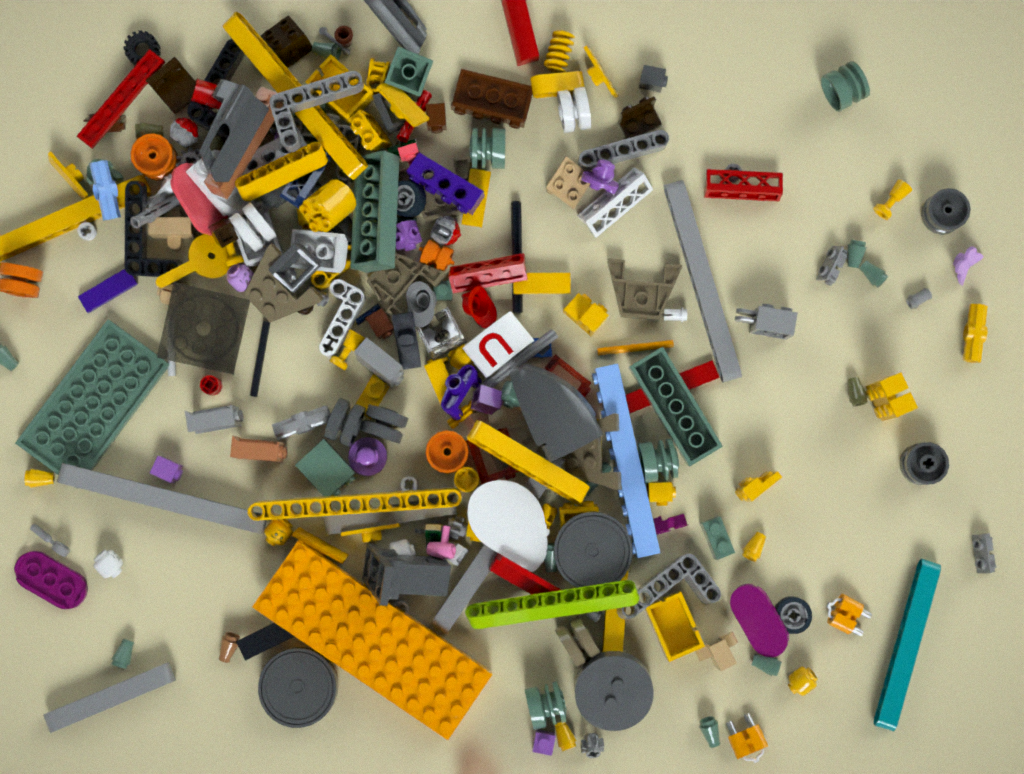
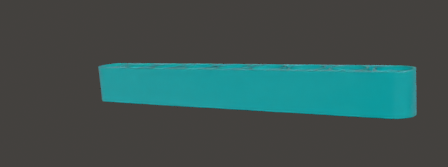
M920 559L917 564L875 712L874 726L890 731H895L897 728L941 572V565L938 563Z

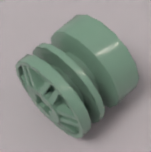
M854 61L846 63L845 66H840L838 71L832 70L821 77L824 95L832 108L838 112L850 107L852 101L858 103L861 99H865L870 95L867 78L859 65Z
M473 128L470 138V159L473 169H477L478 160H482V169H485L487 160H491L492 169H505L506 129L493 128L491 137H487L486 128H483L482 137H478V128Z
M671 438L666 439V448H664L662 440H658L656 450L652 442L638 444V454L645 483L658 481V472H662L664 479L668 480L669 470L672 479L678 478L679 459Z
M557 681L552 682L554 688L552 692H549L548 684H544V694H540L537 686L525 689L534 730L547 727V717L551 718L554 725H557L556 715H560L562 723L566 722L567 709L563 692L558 686Z

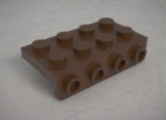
M461 69L453 102L451 103V110L458 115H472L473 118L483 120V118L489 119L494 124H509V127L514 129L524 128L533 96L532 87Z

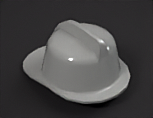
M414 282L409 286L406 293L408 312L413 311L416 327H424L432 321L434 316V307L437 302L436 295L426 283Z

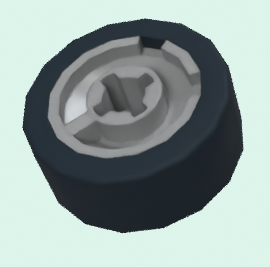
M402 180L398 182L397 215L408 218L418 216L426 205L425 190L421 185L412 181Z
M788 596L776 604L775 609L789 634H799L810 626L812 611L804 600ZM792 611L796 613V617L793 619L788 616Z

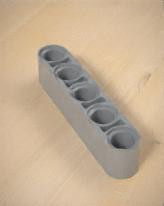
M657 130L588 149L580 154L578 165L584 171H590L596 167L599 160H607L615 164L659 152L666 148L669 142V135L664 130ZM661 137L665 143L658 144L655 138ZM638 142H643V143H645V144H646V148H645V149H639L638 146H637V143H638ZM620 147H625V148H627V149H628V153H627V154H621V153L619 152V148H620ZM602 152L609 153L610 158L603 159L600 156V154ZM589 157L592 163L584 164L582 159Z

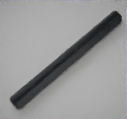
M521 201L511 202L512 255L522 254ZM512 283L513 313H522L523 294H513Z

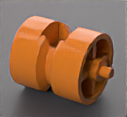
M430 239L424 248H419L422 251L420 262L428 266L434 264L435 269L444 272L448 265L455 264L452 261L454 250L446 246L440 248L439 243Z

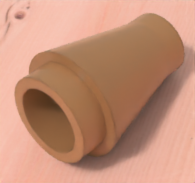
M225 632V635L222 636L218 658L220 661L230 662L238 647L236 641L240 639L239 635Z

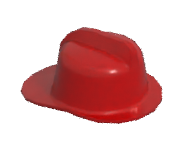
M474 287L470 292L461 295L463 311L465 314L473 317L480 327L487 329L496 322V307L483 287Z

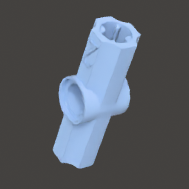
M102 160L90 163L94 181L93 194L95 199L99 201L103 221L120 218L121 215L116 198L118 196V189L115 181L111 178L108 161Z

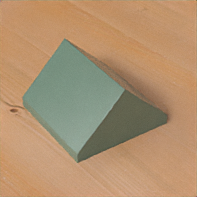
M397 47L385 83L420 97L433 60Z

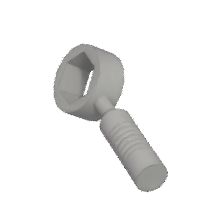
M33 524L30 530L45 542H50L52 544L51 548L63 557L69 554L71 550L65 544L52 540V537L38 525Z

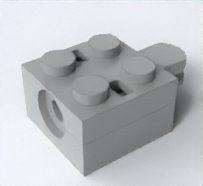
M762 304V306H758L755 310L737 308L736 313L744 316H735V321L751 324L749 331L751 334L787 340L794 336L798 313L792 312V308L781 307L780 310L773 308V305Z

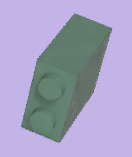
M326 439L319 442L295 465L323 496L339 495L341 493L339 489L344 485L349 486L356 479L354 476L357 474Z

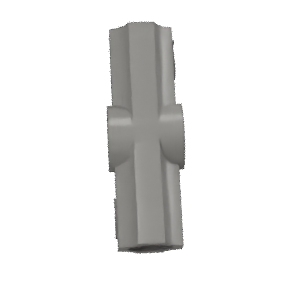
M327 405L309 412L297 413L289 419L272 424L274 434L277 440H282L295 434L299 435L309 432L314 427L328 423L331 413Z

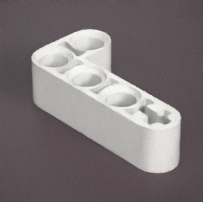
M340 279L332 281L330 291L343 302L319 345L320 352L328 358L337 355L348 330L352 328L366 301L365 295L360 289ZM337 285L344 286L342 293H335ZM358 293L361 295L360 301L352 302L351 298L354 294ZM346 310L352 311V316L349 319H343L342 317L343 312ZM336 327L343 328L340 336H334L333 334ZM330 336H331L334 340H337L338 342L335 343V342L333 341V343H332V340L329 339ZM331 345L333 350L327 352L325 346Z

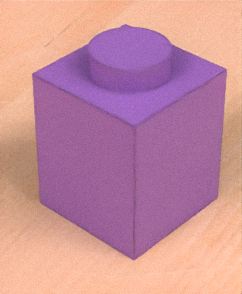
M480 385L473 391L471 409L492 415L502 406V391Z
M157 456L150 474L170 483H175L176 480H180L183 474V470H181L183 465L163 456Z
M536 729L532 751L552 756L556 737L555 732Z

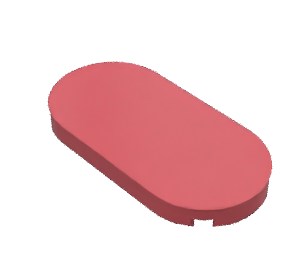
M181 164L172 171L171 188L194 227L202 234L205 233L212 236L208 226L223 218L228 220V215L224 217L188 176L186 171L194 164Z

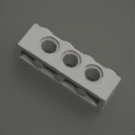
M297 129L301 141L300 148H302L307 143L300 130ZM280 138L269 142L257 149L242 176L253 171L254 168L258 169L291 152L285 149ZM289 138L286 144H293L295 138Z

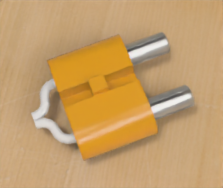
M841 594L832 603L828 602L826 606L828 608L827 623L846 634L853 632L858 636H862L863 630L856 627L857 622L855 621L861 615L868 619L872 616V613L864 609L862 603L845 594ZM832 605L836 606L835 609H834V611H833V610L831 611V607H830V606H832Z
M747 713V715H744L749 727L746 730L737 733L732 721L726 723L731 734L728 740L737 759L743 757L746 761L756 763L759 762V758L764 754L763 748L768 747V743L760 725H755L750 713ZM761 750L756 759L746 758L747 755Z

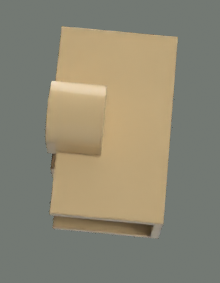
M177 208L168 211V217H157L154 222L149 223L148 234L154 239H167V245L173 251L182 249L183 239H196V236L191 233V220L189 217H183V213Z
M733 631L718 637L720 642L712 646L705 644V647L696 650L695 653L699 661L711 658L714 666L720 671L737 664L730 650V647L738 643Z

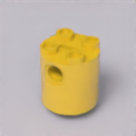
M332 179L304 200L299 210L309 223V228L313 232H328L355 210L356 199L346 184Z

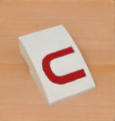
M510 311L476 336L462 349L482 374L488 378L529 347L534 340Z

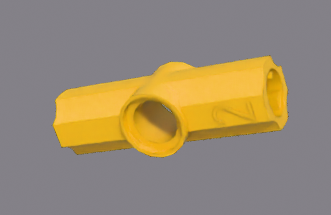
M984 304L969 305L968 322L963 331V339L965 340L963 361L981 363L983 343L986 341L988 334L987 326H985L988 306Z

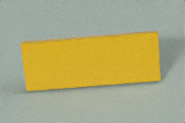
M588 46L583 47L593 63V66L586 70L589 76L592 77L593 83L599 86L604 82L612 96L617 98L619 96L593 52Z
M386 83L377 86L376 89L391 104L390 110L393 113L395 112L398 118H405L413 127L429 120V117L403 90Z
M50 151L48 153L50 164L82 200L88 198V193L79 184L84 179L82 173L78 169L76 170V166L73 163L64 167Z
M470 168L468 182L483 190L485 197L473 215L468 212L467 214L463 213L461 225L482 228L491 176L490 171Z
M527 273L528 280L513 283V294H571L570 273Z
M373 374L356 404L365 407L366 411L369 404L379 407L390 386Z
M400 523L341 532V536L361 533L363 543L371 542L372 539L373 541L382 540L381 530L400 527Z
M300 527L292 534L293 537L306 543L322 556L326 557L327 555L342 564L349 556V554Z

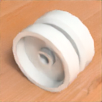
M585 87L574 88L573 101L568 90L558 91V112L564 133L574 132L576 128L575 119L581 130L591 129L590 108Z
M250 202L242 208L248 220L245 221L239 213H235L229 220L235 226V231L246 244L248 243L257 252L263 247V243L257 235L261 234L268 242L277 235Z

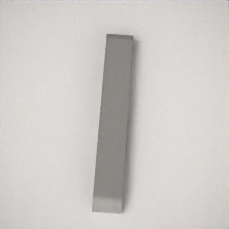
M448 495V500L456 502L455 495ZM439 497L428 500L435 504L439 501ZM419 500L411 501L410 503L416 505L419 503ZM456 506L323 517L326 535L458 514Z
M168 662L48 712L43 716L49 732L52 733L176 681V678Z

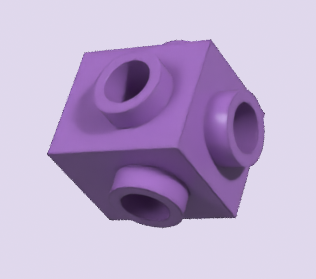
M415 220L402 221L396 225L397 250L405 249V251H410L422 242Z

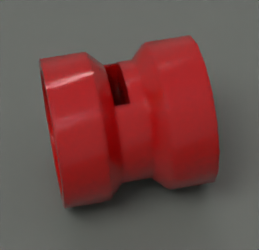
M207 375L200 381L201 390L208 395H218L222 390L223 384L221 380L212 375Z

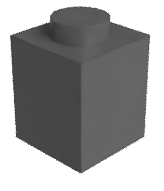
M644 65L639 88L661 93L662 87H666L668 76H665L666 69Z

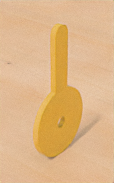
M202 234L198 236L189 247V261L157 277L155 281L156 286L164 288L194 271L200 276L210 279L224 276L231 267H227L225 263L226 259L230 258L226 246L221 248L211 235ZM208 253H213L215 258L210 259Z

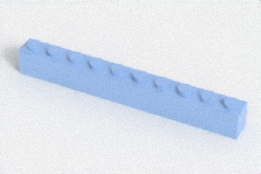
M613 364L595 368L592 378L594 385L598 384L599 392H596L598 403H602L603 411H600L601 418L615 413L619 414V431L605 432L606 440L610 441L612 447L609 449L611 460H614L616 467H613V472H621L622 490H618L619 498L623 497L624 505H621L623 516H627L628 524H625L626 531L632 537L633 554L637 558L659 554L660 548L619 365Z

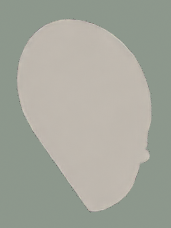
M495 480L478 487L469 499L467 510L468 521L476 537L492 550L530 572L535 571L546 557L547 536L550 533L545 524L543 510L536 497L525 487L511 481Z

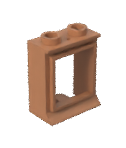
M232 435L230 457L283 463V459L287 457V447H285V443L241 439Z

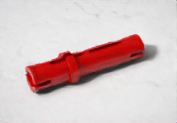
M423 90L421 96L415 102L424 113L426 112V104L429 103L432 94ZM405 120L396 137L398 140L407 143L415 127Z

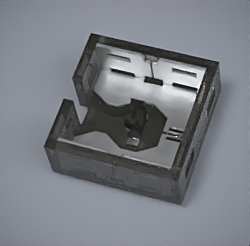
M448 307L434 314L439 322L438 325L433 327L430 322L424 327H416L432 360L467 343Z

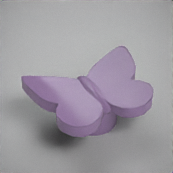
M969 247L965 254L959 253L954 259L955 272L958 273V282L962 286L970 266H973L984 257L977 252L975 247Z

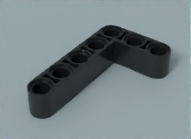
M232 38L224 45L204 81L213 83L217 78L230 81L245 53L240 48L237 52H231L233 47L238 46ZM226 62H229L230 66L226 69H223L222 65ZM194 101L190 103L187 110L190 119L208 131L211 128V121L217 115L213 111L214 108ZM196 111H202L199 117H194ZM222 124L216 135L227 140L228 125Z
M130 181L125 187V271L132 276L159 277L170 271L172 263L177 267L183 263L178 259L147 258V223L140 226L139 232L135 233L130 222L133 216L138 215L133 212L134 204L140 207L138 214L147 208V186L142 181ZM135 184H137L140 187V192L138 195H136L133 192V186ZM134 242H136L139 245L138 252H135L132 249V245ZM134 261L139 264L138 271H135L132 268V263ZM153 262L158 265L157 272H154L151 269V264Z

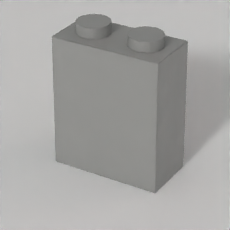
M366 337L354 351L357 361L391 388L395 385L398 386L404 379L403 366Z

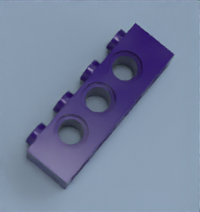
M420 152L407 170L410 181L418 185L419 183L425 186V190L433 195L435 193L440 195L445 203L449 205L451 203L458 206L457 209L464 214L468 212L473 215L485 197L483 190ZM427 173L434 174L430 179L424 178ZM444 182L450 184L445 189L440 188V185ZM459 192L466 193L463 198L456 197Z

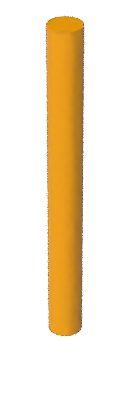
M673 340L603 347L597 348V354L600 356L654 350L661 347L672 348L674 347Z

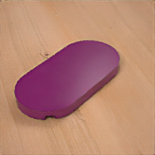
M31 551L25 553L15 563L14 573L19 585L60 609L75 608L87 596L88 586L85 578L77 571L44 552Z
M753 584L739 586L731 595L730 606L750 644L762 656L776 657L781 655L788 646L789 633L767 593L759 586L756 587Z

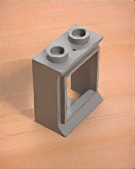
M234 405L192 413L185 411L188 432L195 431L196 434L242 426L241 421H244L242 410H239V407Z

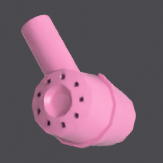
M442 526L441 542L428 543L427 554L429 556L442 560L454 558L456 547L453 543H448L450 526Z

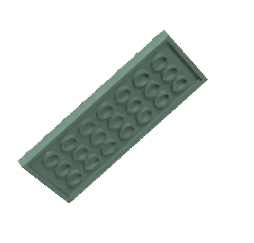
M108 319L15 444L57 475H59L62 463L93 470L170 364Z

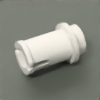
M683 307L681 309H664V314H672L664 315V321H687V309H683Z

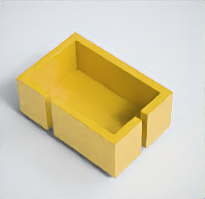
M330 54L319 66L324 76L321 77L320 72L316 69L305 83L310 84L349 72V70ZM357 79L351 80L350 85H356L359 81ZM364 84L361 92L325 104L350 125L351 123L348 119L359 110L363 111L373 101L372 96L374 93ZM334 85L331 90H339L340 85ZM319 90L314 92L317 97L322 93Z
M902 372L865 386L868 399L875 406L874 413L881 421L897 418L918 408L911 392L898 398L895 395L909 388Z
M676 591L663 597V602L658 599L645 609L668 662L705 647L699 631L694 628L696 624L681 591Z

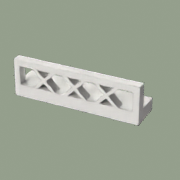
M635 167L617 182L619 186L615 194L607 191L604 192L577 215L580 221L587 225L594 237L597 238L653 191L644 173ZM644 183L646 188L640 193L637 192L638 186ZM626 196H631L630 201L626 205L622 204ZM616 208L615 214L609 217V210ZM597 220H602L601 226L595 230L593 224Z

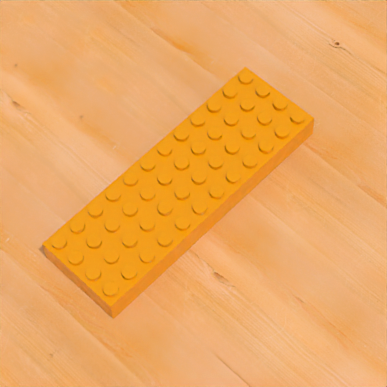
M300 540L297 541L252 606V608L446 740H449L493 675L491 670L390 601H388V606L379 605L365 584Z

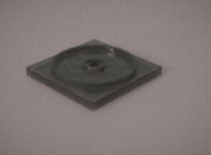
M174 282L157 358L234 375L250 305L249 299ZM202 321L208 322L211 327L210 333L205 336L198 334L196 330L197 324Z

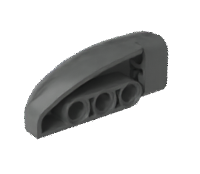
M528 364L522 365L510 372L512 384L528 428L536 445H542L541 447L549 462L561 458L603 435L592 406L567 381L552 372Z

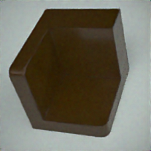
M225 218L208 226L215 242L221 248L239 239L231 223Z

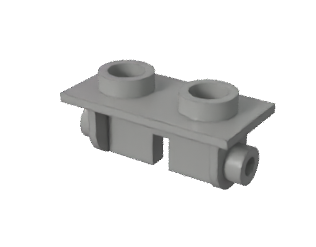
M832 246L828 250L816 280L825 281V284L829 286L836 282L840 271L835 267L842 268L848 257V251L843 249V246Z
M990 533L972 535L977 573H992L997 568L994 554L989 555V551L994 550L993 538L990 537Z

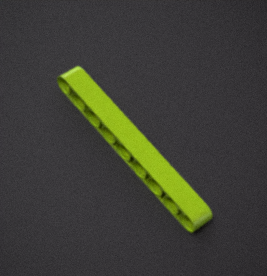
M623 580L474 603L466 608L465 615L472 628L484 629L634 606L638 603L640 597L635 583L631 580Z

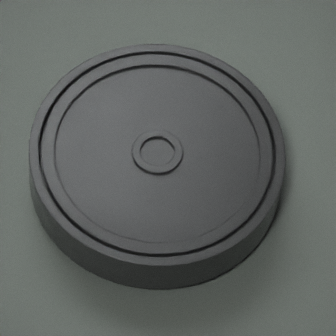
M596 511L577 514L566 521L557 533L554 543L556 566L561 575L577 588L620 581L631 565L633 548L630 536L623 525L608 514Z
M306 647L289 648L275 655L263 668L258 683L259 700L265 712L277 723L291 728L307 727L320 721L330 711L338 694V678L331 662L316 650Z
M606 651L588 659L578 671L575 680L574 690L577 707L581 715L597 728L608 731H621L631 728L644 719L652 706L654 690L649 671L639 659L626 652Z

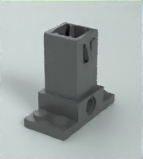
M367 542L362 580L379 605L388 606V600L398 599L399 594L447 596L451 565L446 559L442 560L432 556L398 555L394 549H381L374 542Z

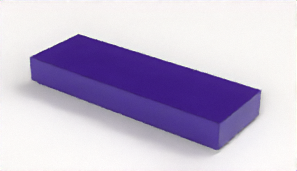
M123 269L82 293L78 298L86 312L90 313L135 287L138 283L134 276L129 275Z

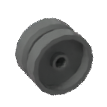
M951 188L942 189L927 199L922 206V221L926 228L935 234H949L966 223L970 217V203L967 197L959 190Z
M340 398L330 415L324 436L334 441L340 435V443L351 447L360 431L366 408L356 404L350 410V401Z
M369 404L366 415L376 419V422L364 420L360 430L400 444L403 434L393 429V426L406 428L409 418L388 408H380Z
M931 442L917 443L907 447L900 458V470L903 476L910 483L916 485L935 484L947 475L949 469V458L945 450Z

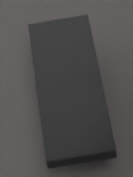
M413 311L392 314L399 363L403 366V370L421 367Z
M272 623L237 640L236 643L246 661L295 636L276 623Z

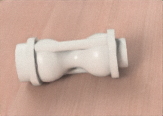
M171 174L164 177L165 180H163L157 194L152 196L149 201L147 200V207L151 208L174 194L170 185Z

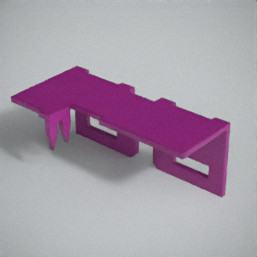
M684 513L663 521L661 516L653 519L656 535L671 531L669 529L673 527L674 529L689 526Z

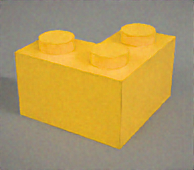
M578 293L565 307L563 313L592 337L609 316L607 314L608 310L600 303L598 305L596 303L591 304L592 300L586 294L581 295Z

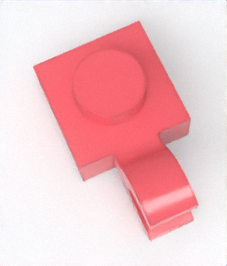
M413 143L398 148L402 162L407 161L410 166L419 153L417 144Z

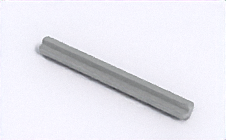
M553 329L548 331L480 385L490 388L496 386L509 376L511 371L522 366L557 339V333Z

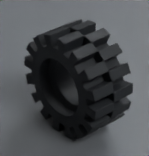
M138 30V34L134 31L132 32L133 36L128 35L127 38L129 40L124 42L126 45L123 46L124 53L134 65L143 57L137 55L135 51L140 43L148 44L151 51L161 55L158 41L147 31L143 33L142 30Z

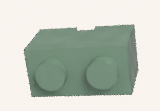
M721 516L700 523L715 560L735 553Z

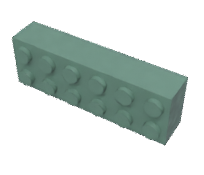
M383 150L361 155L367 162L368 167L355 179L354 184L356 207L353 211L351 268L365 273L395 268L399 156Z
M663 347L628 367L687 466H692L723 447Z

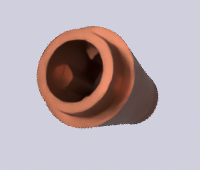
M340 26L336 29L334 37L343 47H349L352 44L353 31L348 26Z

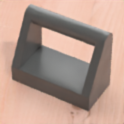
M380 93L373 95V100L388 135L401 130L405 121L392 124L383 103L386 99Z
M294 243L268 270L291 292L295 293L321 266L303 244ZM303 256L312 265L294 283H291L284 273Z

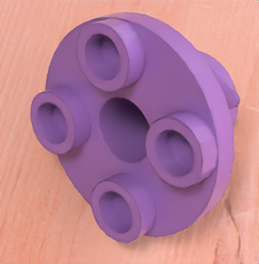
M599 160L596 167L592 169V172L584 171L581 180L590 183L589 187L595 190L603 188L607 192L615 194L619 186L613 180L615 165L607 160Z
M370 437L361 438L349 450V463L358 474L372 476L384 468L387 462V451L384 445L377 439Z

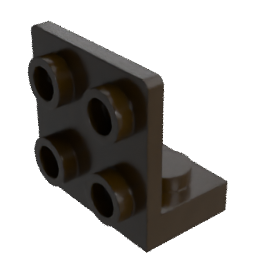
M290 16L281 19L276 25L260 35L287 68L312 51V44Z
M173 57L146 80L174 114H177L192 102L191 97L196 81L176 57Z
M649 96L644 97L639 101V104L635 106L628 105L622 109L618 124L626 139L646 134L662 126L654 109L655 96L651 98Z

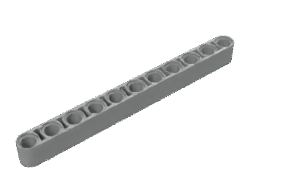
M680 180L664 185L665 196L720 379L724 383L741 378V369L684 181Z
M558 458L551 463L560 468L565 460ZM529 478L524 486L537 500H539L547 488L532 478ZM484 544L430 623L447 635L490 572L488 569L498 552Z
M65 463L61 464L57 482L258 534H264L267 520L255 521L250 519L246 509ZM254 512L256 515H262V513Z

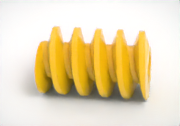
M557 30L552 33L553 38L550 40L551 45L548 47L549 52L546 54L547 59L544 61V66L552 72L562 73L566 72L562 67L568 66L564 60L570 59V56L566 53L572 52V49L568 46L574 45V42L570 39L575 38V36L569 32Z

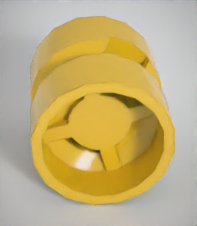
M470 467L459 469L454 476L455 486L462 492H472L479 485V475Z

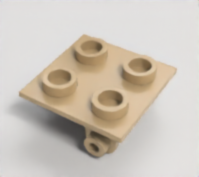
M565 156L545 188L547 193L550 195L554 194L572 209H575L590 183L581 180L584 170Z

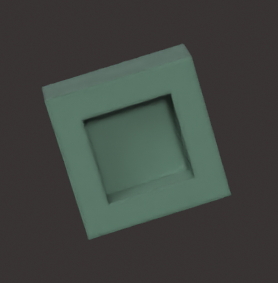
M441 281L437 287L433 286V292L436 295L437 301H453L450 281Z

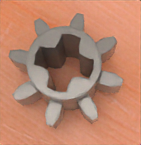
M456 515L455 519L449 518L447 526H450L449 537L458 539L459 536L464 537L468 523L464 522V517Z
M586 734L584 740H580L581 753H586L588 758L599 757L601 752H604V740L599 738L597 734Z

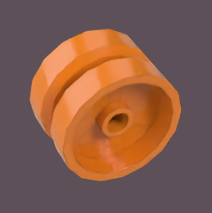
M154 133L145 134L138 138L130 152L131 161L135 168L148 179L155 181L165 180L164 177L172 174V171L176 168V163L179 162L177 160L178 154L170 142L161 135Z
M1 262L0 275L10 279L0 278V292L18 297L38 298L40 288L29 282H41L44 272L32 267Z
M454 431L438 432L431 437L427 444V461L432 468L441 473L450 474L457 472L468 461V445L463 437ZM449 448L451 450V454L449 456H446L444 454V450H447Z

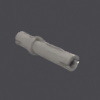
M172 195L151 208L143 209L140 214L133 216L130 222L134 228H140V226L152 223L157 217L178 207L180 202L175 195Z

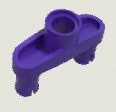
M463 366L457 374H451L445 381L447 389L441 401V407L445 413L450 414L453 420L461 419L460 415L462 416L463 412L459 405L470 387L478 388L482 383L474 366Z

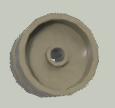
M577 616L570 620V626L574 631L573 634L564 625L556 629L555 632L575 665L579 667L586 662V658L581 650L585 649L591 658L600 654V651L594 643L595 639L591 632Z

